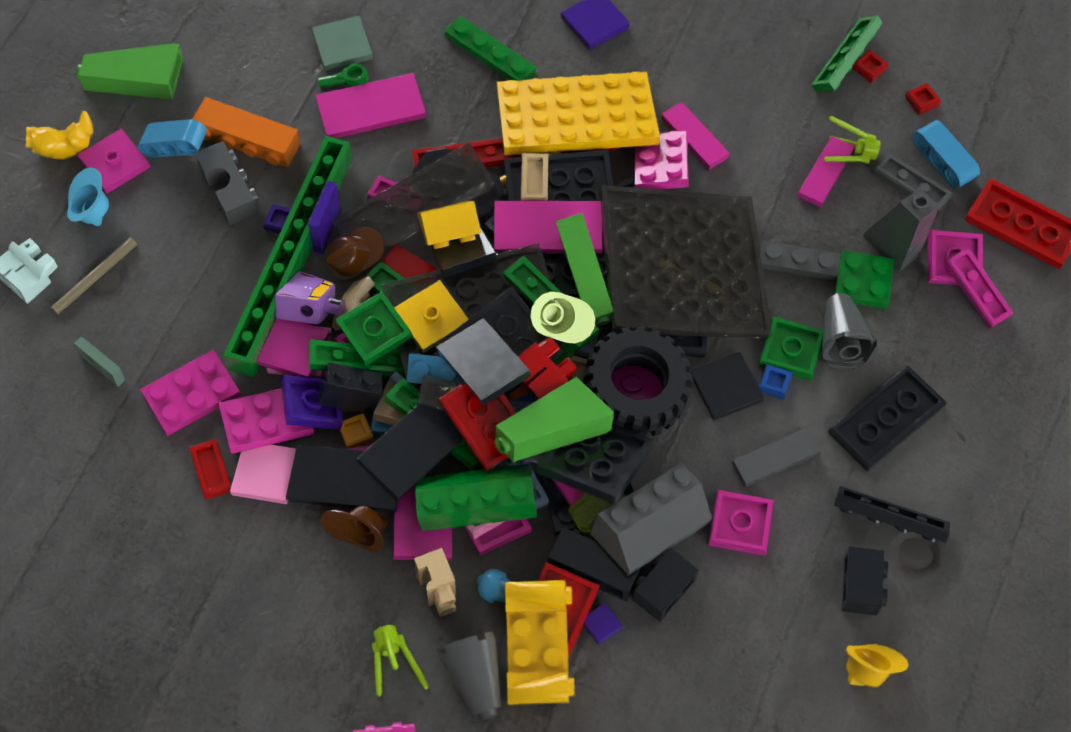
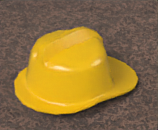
M867 644L848 646L846 648L849 654L846 670L849 673L848 682L851 685L879 687L890 674L903 672L909 666L907 659L902 654L887 646Z

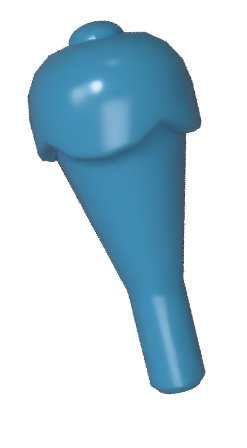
M489 569L484 574L479 575L477 578V590L480 597L490 603L495 601L506 603L505 582H511L506 577L507 574L498 569Z

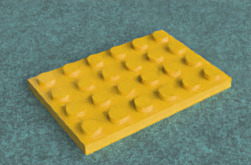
M647 72L497 82L504 155L660 145V134Z

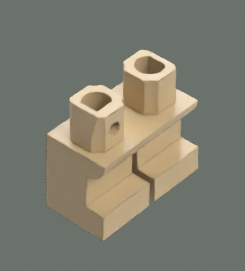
M440 548L414 558L416 576L420 586L427 584L429 606L435 604L440 617L455 612V579L443 549Z

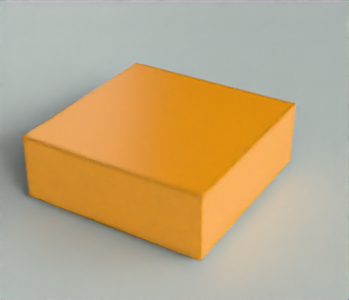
M363 413L343 421L340 433L347 449L356 448L374 441Z

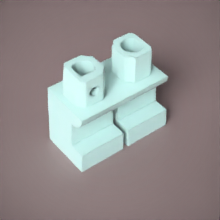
M30 238L19 246L14 241L11 242L9 250L0 256V280L27 304L51 283L48 276L58 267L55 260L48 254H44L37 261L33 259L41 250Z

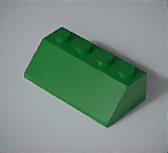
M531 463L496 467L486 472L484 469L425 476L416 484L417 518L422 532L537 517Z

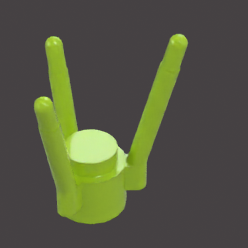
M833 116L829 117L831 122L863 139L859 138L855 142L838 138L855 146V153L859 154V156L825 157V162H863L869 164L870 160H876L881 142L876 140L875 135L867 134Z
M386 625L376 629L373 633L375 642L371 644L374 652L376 695H382L381 652L383 656H389L393 670H397L398 664L395 654L399 651V647L425 690L428 689L429 685L409 651L404 636L398 635L396 626Z

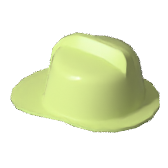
M559 292L542 294L535 301L531 309L530 317L536 331L544 336L563 342H581L590 336L595 326L594 312L587 303Z

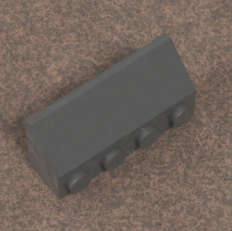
M681 463L600 512L590 534L619 566L630 575L711 523L712 516L701 482Z

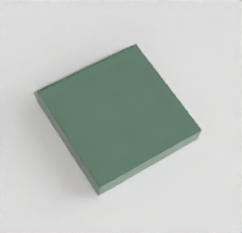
M360 16L312 27L313 36L325 71L373 59Z

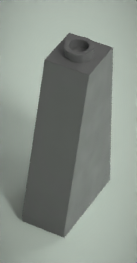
M919 188L869 228L863 236L885 257L893 258L894 266L901 271L919 257L940 206Z

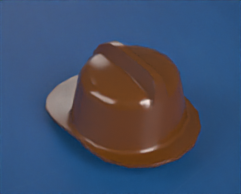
M362 227L344 237L333 240L327 249V258L325 259L331 274L340 280H349L373 266L380 260L384 252L385 244L383 237L375 229Z
M358 506L347 513L330 510L323 513L320 518L321 525L325 531L341 541L357 545L371 552H378L384 546L382 533L387 525V519L369 507Z

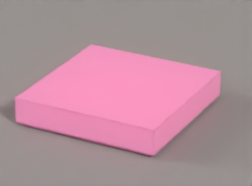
M270 444L242 451L231 486V495L287 504L286 494L296 449Z

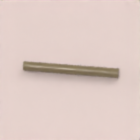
M131 237L128 238L50 307L56 315H59L135 248L137 243Z

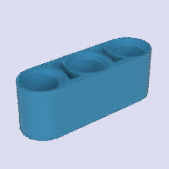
M191 119L149 123L137 147L141 153L153 158L197 154L202 144L207 128L202 123Z
M935 120L913 133V141L916 147L952 188L958 189L979 177L980 168L977 162L940 121Z

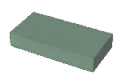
M80 337L74 342L79 355L117 387L125 381L120 367L84 337Z

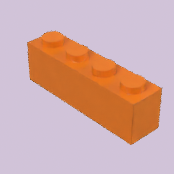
M205 97L192 120L202 123L207 128V133L203 140H211L217 143L224 141L227 149L233 148L242 151L247 156H256L276 166L281 165L288 168L301 145L298 129Z

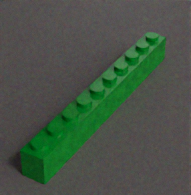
M325 135L223 355L229 371L252 378L255 377L260 366L257 363V358L276 321L275 294L298 271L302 272L313 249L308 222L326 182L337 183L339 191L353 160L350 142Z

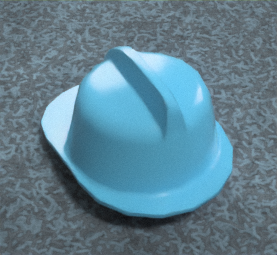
M90 167L79 172L70 185L67 217L73 222L82 221L100 226L102 218L108 210L109 200L102 191L101 173L97 169Z

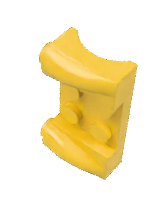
M565 580L505 582L508 704L569 703V696H575L574 678H569L567 605L572 604V587L566 586Z

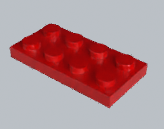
M991 178L965 218V221L1059 270L1071 252L1070 218Z

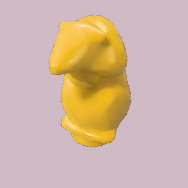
M82 111L78 123L73 122L65 130L59 131L51 127H26V148H32V153L53 159H68L83 152L88 148L93 134V124L87 111Z

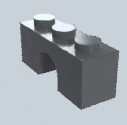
M224 141L198 151L195 154L196 160L208 186L222 182L228 183L225 188L216 191L215 194L219 207L229 226L258 214L256 203L259 202L258 196L253 187L248 188L246 183L249 181L244 169L237 168L238 159L233 149L228 150Z

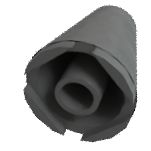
M843 293L832 295L828 298L825 305L822 344L823 358L830 367L836 369H854L857 363L864 361V364L869 363L878 351L874 335L851 296Z
M487 632L485 637L477 639L476 635L450 643L444 646L445 649H438V657L472 716L479 715L480 720L497 715L496 709L501 707L494 632Z

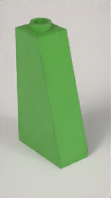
M179 44L85 54L82 63L77 67V79L81 81L83 89L87 91L172 100L182 67L183 56Z
M583 213L556 221L559 237L580 300L587 303L593 310L596 327L610 323V319L615 318L614 311Z
M575 377L496 425L495 445L500 453L506 454L515 462L608 433L612 430L614 412L582 381Z

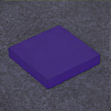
M582 0L561 12L562 20L589 50L628 29L630 22L610 0Z
M331 181L326 182L308 222L313 250L320 254L324 253L341 214L337 183Z
M283 375L281 387L286 425L341 429L343 425L341 409L318 405L319 382L321 379Z

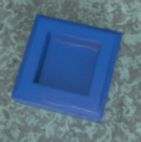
M767 364L759 385L761 392L784 400L793 372Z

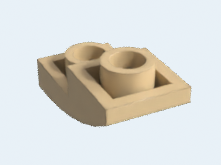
M369 276L353 282L342 297L345 300V310L342 315L359 306L369 297L368 291L375 285ZM334 315L332 327L335 331L340 329L335 319L340 317L339 315Z

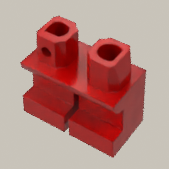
M551 337L540 344L534 343L518 356L531 373V377L522 382L524 385L542 369H545L526 387L537 400L567 383L568 379L577 369L576 365L568 357L558 366L551 361L550 357L560 349Z

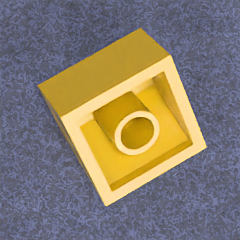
M465 201L417 212L426 245L433 244L434 249L450 246L449 240L458 238L460 243L476 240L475 234L481 233L474 201Z

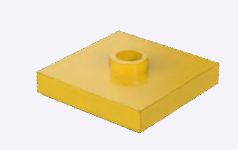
M440 280L394 307L412 332L414 341L423 353L444 342L447 335L468 320Z

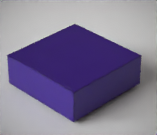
M272 204L263 225L264 230L280 234L291 208Z
M606 603L588 614L583 626L596 643L600 645L620 631L623 625Z

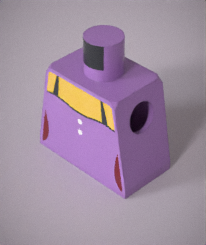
M298 271L275 294L277 319L320 324L329 313L341 316L345 310V300L335 298L334 283Z

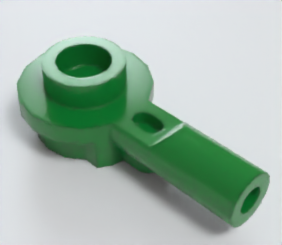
M351 64L337 75L318 78L320 88L345 83L349 87L366 84L369 75L362 65Z

